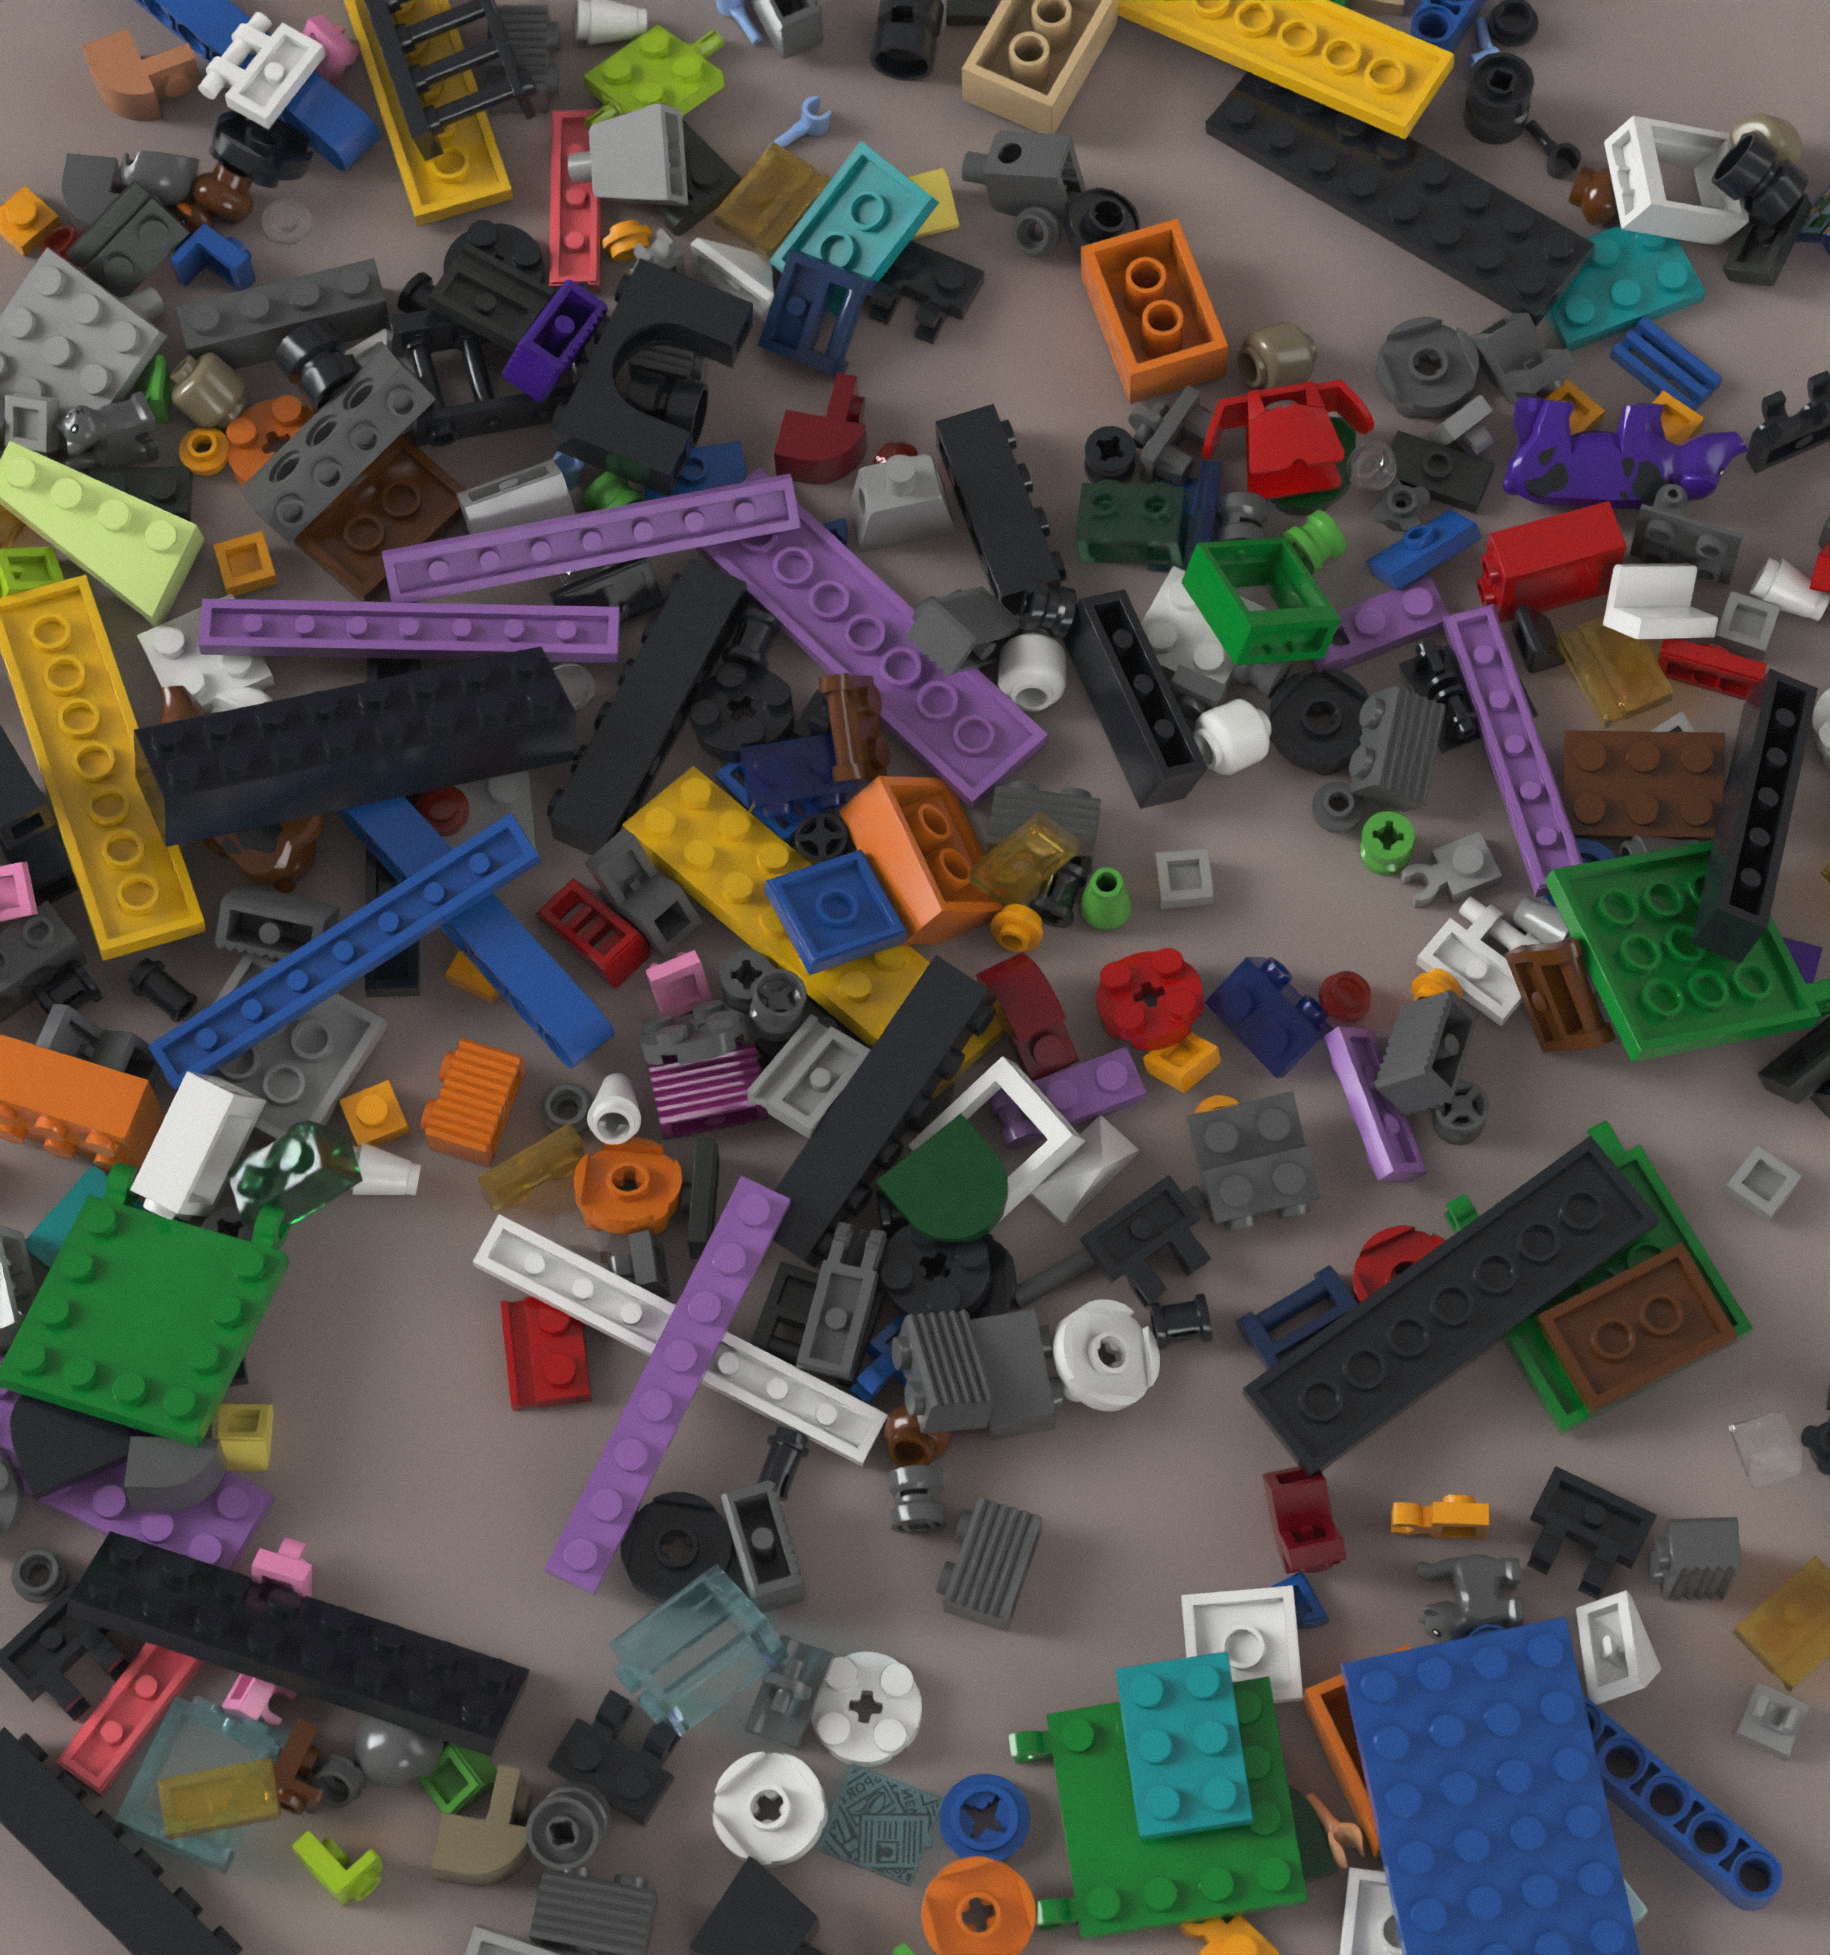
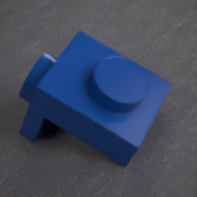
M205 223L193 235H187L176 246L171 257L177 281L184 286H188L205 267L238 291L249 289L256 281L250 260L252 255L247 247L232 236L228 239L224 238Z

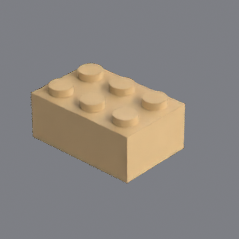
M1001 0L962 67L963 100L1035 132L1054 134L1118 23L1119 0Z

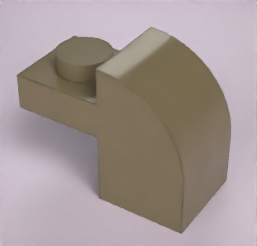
M498 1765L487 1820L442 1812L431 1864V1870L436 1880L468 1886H490L509 1879L527 1863L532 1852L527 1843L526 1827L518 1826L517 1822L518 1820L527 1821L533 1789L532 1787L525 1786L526 1780L521 1768Z

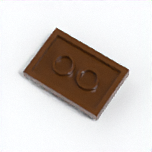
M401 433L293 540V543L360 602H371L388 586L382 551L437 541L463 516L456 494L467 489L418 447H415Z
M1564 730L1563 805L1574 837L1632 839L1635 835L1680 840H1714L1724 796L1725 733Z
M1682 1242L1539 1314L1536 1319L1537 1325L1590 1416L1735 1343L1738 1337Z

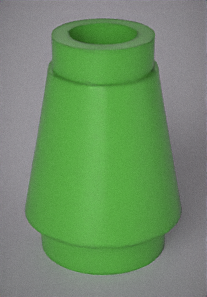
M1103 867L1092 875L1089 884L1080 898L1079 907L1082 917L1089 925L1101 930H1111L1120 927L1128 920L1132 912V899L1121 874L1113 868Z

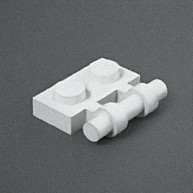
M256 12L247 24L241 23L231 36L233 42L221 57H214L206 67L207 76L200 83L198 89L207 98L215 99L223 87H231L225 95L227 107L269 129L326 55L322 44L283 22L271 37L266 35L265 33L272 23L264 14ZM249 54H257L245 70L239 67Z
M1470 896L1460 908L1459 914L1473 924L1466 930L1449 918L1417 956L1416 965L1426 972L1438 968L1451 974L1459 982L1463 990V999L1502 1027L1523 1000L1506 958L1483 941L1491 936L1510 951L1521 945L1541 944V941L1530 932L1524 935L1503 920L1504 913L1492 904L1486 907Z

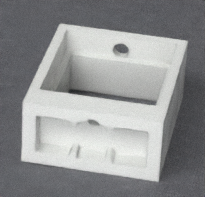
M1632 116L1604 141L1622 230L1721 246L1749 222L1748 212L1744 210L1745 199L1742 198L1734 201L1711 182L1716 168L1733 147L1729 133ZM1659 162L1694 168L1701 206L1666 200Z
M1004 1056L994 1063L908 1144L914 1151L960 1113L966 1119H969L999 1089L1003 1088L1048 1140L1008 1177V1198L1001 1220L1086 1142L1015 1062Z
M187 1071L131 1187V1191L146 1198L143 1207L170 1220H173L174 1216L188 1222L192 1215L208 1217L215 1210L267 1100L220 1077Z

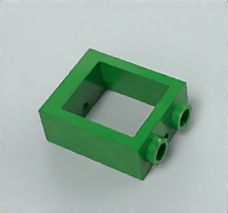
M1286 537L1197 543L1181 582L1235 666L1324 659L1341 621V618ZM1264 586L1279 609L1249 611L1234 588Z

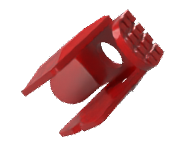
M1342 379L1321 383L1307 381L1289 386L1264 390L1257 389L1248 391L1247 395L1219 399L1205 437L1202 458L1211 460L1224 429L1245 426L1247 492L1259 494L1266 500L1337 489L1341 485V476L1335 463L1341 462L1344 459L1345 452L1327 412L1336 411L1354 430L1364 435L1374 429V420L1365 403ZM1277 401H1295L1285 408L1279 406L1272 410L1266 409L1268 405Z

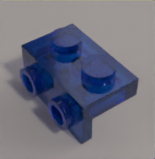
M1246 957L1204 1003L1275 1078H1284L1318 1040H1325L1324 1036L1334 1030V1028L1326 1021L1329 1017L1327 1010L1308 994L1302 996L1290 983L1293 976L1281 962L1273 957L1268 959L1265 957Z

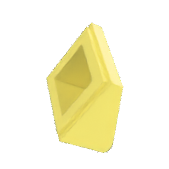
M940 168L908 176L910 180L939 202L911 240L960 228L946 170Z
M220 1404L217 1411V1439L220 1440L227 1461L226 1470H268L271 1452L273 1404Z

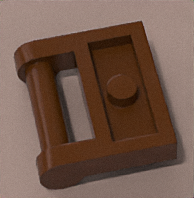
M842 673L818 678L820 693L826 694L831 723L837 766L832 767L834 783H871L877 776H888L887 766L890 761V753L887 742L881 734L879 715L882 710V700L878 688L874 685L873 676H853L850 673Z
M1577 937L1567 938L1559 942L1521 945L1505 953L1506 960L1543 1052L1589 1050L1606 1045L1616 1039L1611 1023L1608 1021L1604 1022L1583 969L1579 958L1583 951Z

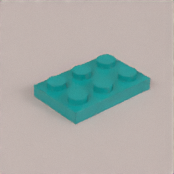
M860 141L769 260V263L782 272L790 249L799 250L847 270L873 278L877 281V284L939 202L864 142ZM837 284L828 307V311L838 317L847 288Z
M1621 225L1585 238L1595 244L1594 256L1545 316L1562 349H1568L1571 352L1634 328L1644 316L1652 321L1702 302L1705 289L1678 239L1622 230Z
M1228 1652L1116 1668L1132 1790L1141 1841L1254 1824Z

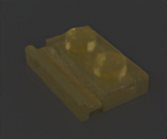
M772 142L713 213L714 223L751 247H759L771 259L832 178L826 174L823 177L814 171L812 165Z
M1605 615L1580 625L1579 629L1568 634L1566 631L1558 634L1557 645L1602 728L1606 729L1611 727V723L1618 720H1628L1672 701L1674 691L1645 639H1635L1604 626Z
M1817 1556L1812 1558L1738 1624L1733 1631V1634L1761 1664L1785 1684L1784 1688L1789 1693L1830 1657V1569Z

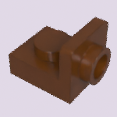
M298 1718L263 1791L273 1795L272 1803L284 1811L295 1815H302L303 1811L315 1814L324 1793L295 1779L297 1775L307 1779L321 1751V1748L312 1744L319 1728Z

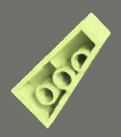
M9 441L0 459V504L47 542L58 548L85 572L87 571L125 604L131 606L154 627L163 624L205 540L198 526L12 441Z

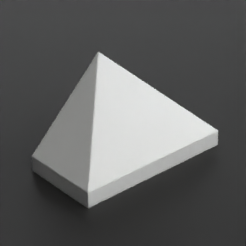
M697 237L691 243L694 270L722 291L753 303V314L766 322L774 298L772 264L769 263L771 256Z
M1101 1115L1080 1134L1086 1142L1029 1194L1063 1226L1078 1214L1139 1154V1149Z
M1627 1590L1576 1608L1588 1699L1595 1705L1644 1689L1662 1670L1632 1596Z

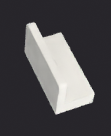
M1689 563L1617 564L1613 568L1603 625L1635 639L1715 638L1719 617L1691 607L1697 575V567Z

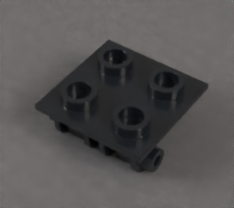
M1426 640L1420 643L1415 648L1417 656L1399 663V666L1412 693H1416L1421 697H1427L1428 700H1435L1437 703H1442L1446 706L1438 743L1441 753L1481 739L1477 727L1478 718L1475 712L1471 710L1450 646H1436L1434 640ZM1520 679L1533 718L1538 717L1537 711Z

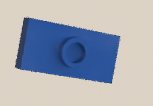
M735 441L692 448L691 455L671 496L743 482L747 476L741 442ZM644 487L647 501L669 497Z
M1449 509L1427 524L1409 529L1401 540L1368 559L1367 564L1372 576L1392 588L1400 590L1475 544L1482 537L1474 521Z

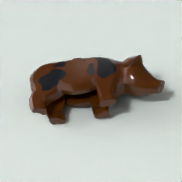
M170 686L160 689L163 697V712L159 724L208 715L185 686ZM324 814L203 839V841L216 855L229 858L249 880L256 884L273 885L281 893H290L296 889L297 882L304 878L313 866L316 839L324 830L321 826Z

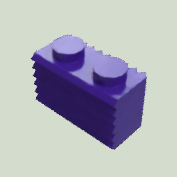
M566 280L517 344L518 346L515 348L514 353L502 372L504 379L536 401L545 402L553 389L556 388L558 382L561 381L562 377L565 376L568 369H570L581 354L582 350L589 344L600 320L608 311L606 303L574 281Z

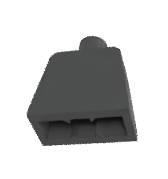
M1000 131L994 136L989 154L968 151L962 164L963 181L986 185L992 207L999 213L1017 217L1026 208L1043 206L1050 209L1057 216L1062 229H1065V216L1074 199L1086 189L1073 141L1069 135Z

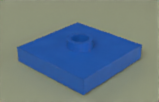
M861 849L766 880L764 892L809 975L906 942L908 932Z

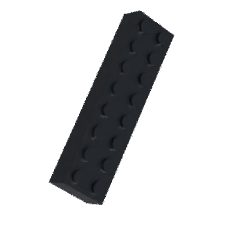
M539 646L134 729L135 777L166 847L573 761L575 755L576 712L542 647Z

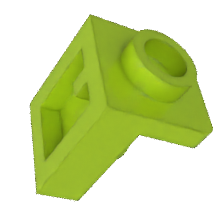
M53 547L0 549V597L65 580Z
M308 1830L291 1845L297 1858L342 1907L352 1898L356 1902L364 1899L378 1886L382 1879L379 1873L385 1866L381 1857L373 1848L368 1850L346 1871L344 1867L350 1862L349 1858L328 1836L320 1843Z

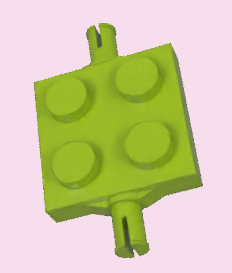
M656 24L583 75L586 91L603 104L602 108L584 119L587 131L589 132L593 124L659 103L682 110V116H684L725 87L723 72L706 60V58L724 47V40L721 35L715 32L714 29H711L709 33L693 44H687L680 41L659 24Z

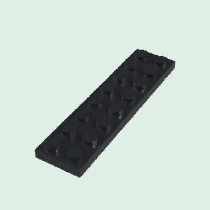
M1250 72L1245 74L1205 122L1208 135L1512 313H1529L1535 327H1537L1594 256L1595 244L1413 138L1407 136L1406 139H1402Z
M1589 1136L1243 1388L1242 1394L1310 1479L1316 1473L1324 1471L1658 1226L1660 1219L1595 1140Z
M112 1531L107 1535L69 1597L66 1616L489 1756L493 1755L520 1700L530 1669L506 1662L505 1660L494 1658L448 1641L436 1639L306 1595L303 1599L293 1590L267 1582L259 1584L251 1581V1577L241 1573L230 1571Z

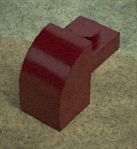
M837 372L826 417L785 410L774 452L776 476L791 474L795 482L827 484L846 477L858 467L867 451L866 425L862 424L866 398L858 396L857 376Z
M1021 952L975 974L978 983L989 989L997 1000L992 1006L996 1009L995 1017L1001 1027L1007 1032L1022 1070L1032 1081L1046 1077L1079 1061L1063 1021L1067 1018L1059 1000L1039 966L1029 956Z
M1299 1466L1262 1474L1270 1519L1280 1559L1286 1574L1300 1571L1305 1573L1321 1572L1331 1568L1333 1564L1341 1563L1340 1560L1347 1559L1344 1539L1333 1521L1327 1482L1322 1471L1316 1473L1310 1479Z

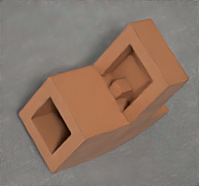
M127 28L81 45L90 74L102 101L111 111L130 120L150 121L162 118L158 104L159 100L167 97L182 96L201 83L196 60L189 43L141 60Z

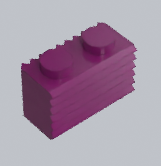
M735 1041L737 1049L727 1054L695 1063L679 1065L676 1054L663 1055V1065H648L663 1139L670 1140L673 1137L680 1138L683 1135L701 1134L704 1131L722 1130L725 1127H734L735 1125H744L768 1119L767 1109L757 1103L755 1105L748 1102L747 1090L760 1075L754 1044L743 1046L742 1042Z

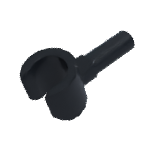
M1531 120L1526 124V130L1549 157L1546 169L1552 178L1560 179L1565 172L1563 166L1557 161L1558 158L1566 159L1573 169H1577L1581 161V154L1575 145L1570 143L1557 144L1547 135L1536 120Z

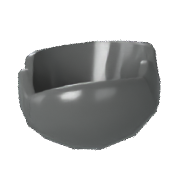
M139 151L135 160L129 159V154L125 153L120 166V176L125 188L136 179L149 194L159 197L164 206H173L191 195L193 182L198 175L200 160L183 155L153 151Z
M368 1715L355 1731L354 1751L358 1766L362 1768L367 1781L385 1788H406V1782L416 1777L430 1776L435 1771L443 1750V1740Z

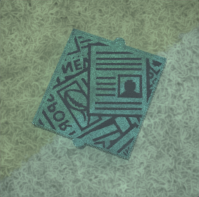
M852 1763L838 1800L832 1801L829 1805L832 1815L818 1847V1852L911 1887L925 1849H930L933 1846V1839L930 1836L939 1816L944 1798Z

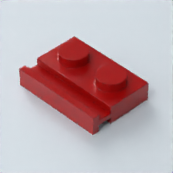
M526 1297L523 1301L516 1302L500 1301L512 1410L518 1411L522 1407L530 1406L541 1408L592 1401L583 1322L534 1297Z

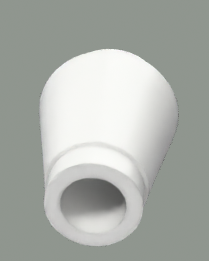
M577 0L575 39L587 40V45L634 40L647 30V9L611 0Z
M1767 557L1749 593L1762 601L1781 606L1780 611L1811 618L1816 621L1820 620L1830 601V592L1810 590L1812 579L1783 558L1778 562Z
M621 1073L610 1074L603 1080L600 1090L587 1114L590 1130L600 1141L606 1144L617 1145L628 1141L637 1133L641 1125V1115L634 1091V1084L628 1076Z
M362 1142L361 1147L348 1145L340 1187L352 1189V1195L407 1194L416 1196L422 1164L412 1163L410 1160Z

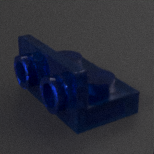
M832 733L739 749L749 812L763 810L765 819L795 814V805L815 802L816 810L842 807L847 803L846 797L854 795L859 790L857 780L834 783L832 767L837 766Z

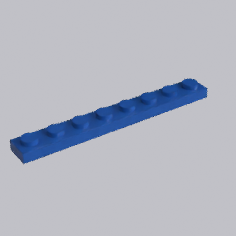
M510 812L148 1045V1048L171 1086L177 1092L187 1071L205 1075L212 1074L542 860Z

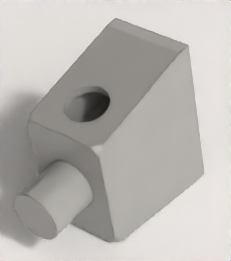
M661 103L653 104L593 124L589 129L590 151L571 153L569 155L568 172L571 180L576 184L592 181L593 193L596 198L616 203L667 206L688 205L682 110Z
M898 454L890 457L887 462L865 466L858 471L849 506L860 552L956 533L945 485L932 455L922 454L908 457Z

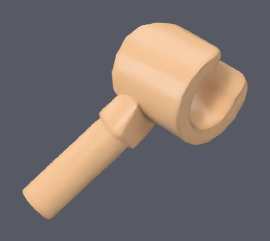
M1315 1792L1309 1793L1305 1798L1313 1807L1318 1820L1328 1834L1330 1851L1336 1866L1344 1869L1348 1867L1343 1850L1345 1848H1355L1362 1857H1365V1847L1360 1828L1354 1823H1340Z

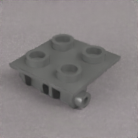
M1668 484L1661 487L1657 492L1653 507L1645 504L1641 505L1629 555L1639 557L1646 564L1689 563L1697 567V580L1706 583L1718 581L1729 585L1743 534L1685 517L1684 512L1688 502L1686 491L1676 484Z

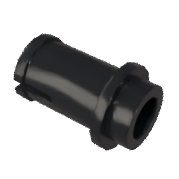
M150 958L143 959L129 975L128 982L133 986L132 992L138 997L145 995L170 1016L173 1022L178 1023L182 1021L192 1011L198 997L190 993L166 973L163 962L160 960L152 961Z
M778 1427L775 1435L768 1436L767 1443L771 1447L757 1482L770 1480L776 1483L777 1493L781 1502H786L789 1497L788 1493L801 1457H807L810 1451L806 1447L808 1438L805 1435L784 1427Z

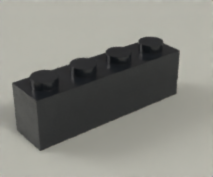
M990 404L935 421L936 446L991 593L1015 616L1020 612L1024 593L1031 580L1045 581L1049 588L1058 590L1060 589V582L1067 580V575L1059 551L1050 552L1045 537L1050 536V530L1044 510L1041 506L1033 508L1028 495L1033 492V484L1025 463L1017 465L1012 450L1017 449L1012 426L1008 419L1000 421L995 405Z
M1125 589L1081 598L1076 604L1070 629L1062 640L1139 808L1143 809L1185 799L1208 767Z

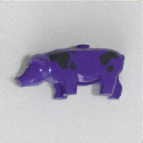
M1520 397L1514 406L1512 421L1518 439L1511 459L1507 463L1503 490L1509 495H1520L1537 504L1574 506L1577 509L1610 501L1612 508L1640 510L1642 504L1653 507L1657 492L1661 487L1668 484H1676L1682 487L1687 493L1688 501L1703 500L1713 494L1729 462L1738 454L1749 452L1737 432L1699 434L1679 444L1666 440L1661 423L1664 404H1624L1616 433L1588 430L1571 435L1569 417L1575 402L1544 400V398Z

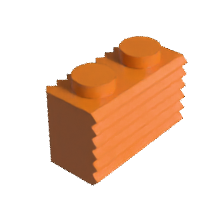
M462 1037L459 1040L456 1051L449 1050L443 1059L439 1081L444 1082V1085L441 1088L440 1095L437 1100L430 1098L423 1111L420 1127L422 1130H425L429 1148L435 1152L440 1151L445 1155H451L455 1158L471 1161L474 1164L490 1167L526 1073L523 1056Z

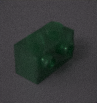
M1117 480L1082 483L1075 533L1081 562L1184 566L1190 516L1185 487H1176L1168 482H1153L1149 485H1125Z
M310 1120L291 1126L284 1136L265 1148L251 1152L244 1162L227 1172L241 1219L255 1223L260 1209L265 1204L284 1210L285 1215L281 1222L289 1224L290 1227L363 1181L349 1134Z

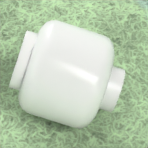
M1036 632L1021 634L1010 639L1002 646L999 655L998 685L1000 690L1024 711H1040L1054 704L1063 696L1066 687V655L1063 647L1055 639Z
M1233 699L1201 714L1196 720L1192 735L1208 769H1212L1221 775H1232L1260 762L1267 755L1272 727L1269 718L1261 709H1256L1246 700Z

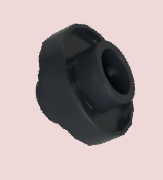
M1094 188L1085 190L1074 199L1065 216V232L1069 242L1079 253H1081L1082 246L1140 229V218L1135 207L1125 196L1110 189Z

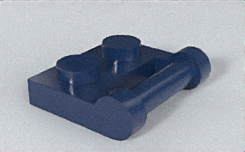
M790 249L757 346L832 376H836L837 372L845 374L849 364L845 361V357L866 295L872 296L877 281L802 251ZM837 284L847 288L826 352L822 353L814 348Z
M1330 1265L1314 1274L1315 1280L1256 1315L1249 1312L1236 1320V1325L1242 1337L1253 1348L1267 1370L1358 1305L1339 1275ZM1326 1298L1334 1305V1308L1275 1343L1268 1335V1332Z

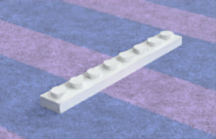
M500 1214L497 1216L473 1260V1265L476 1268L649 1357L676 1306ZM726 1332L701 1384L768 1419L805 1435L809 1440L863 1467L888 1414L729 1332Z

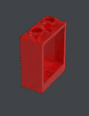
M1610 501L1489 533L1486 554L1481 555L1482 577L1476 580L1477 591L1482 605L1494 604L1499 622L1504 623L1515 619L1519 606L1527 605L1540 613L1609 594L1613 568L1615 565L1623 563L1626 543Z

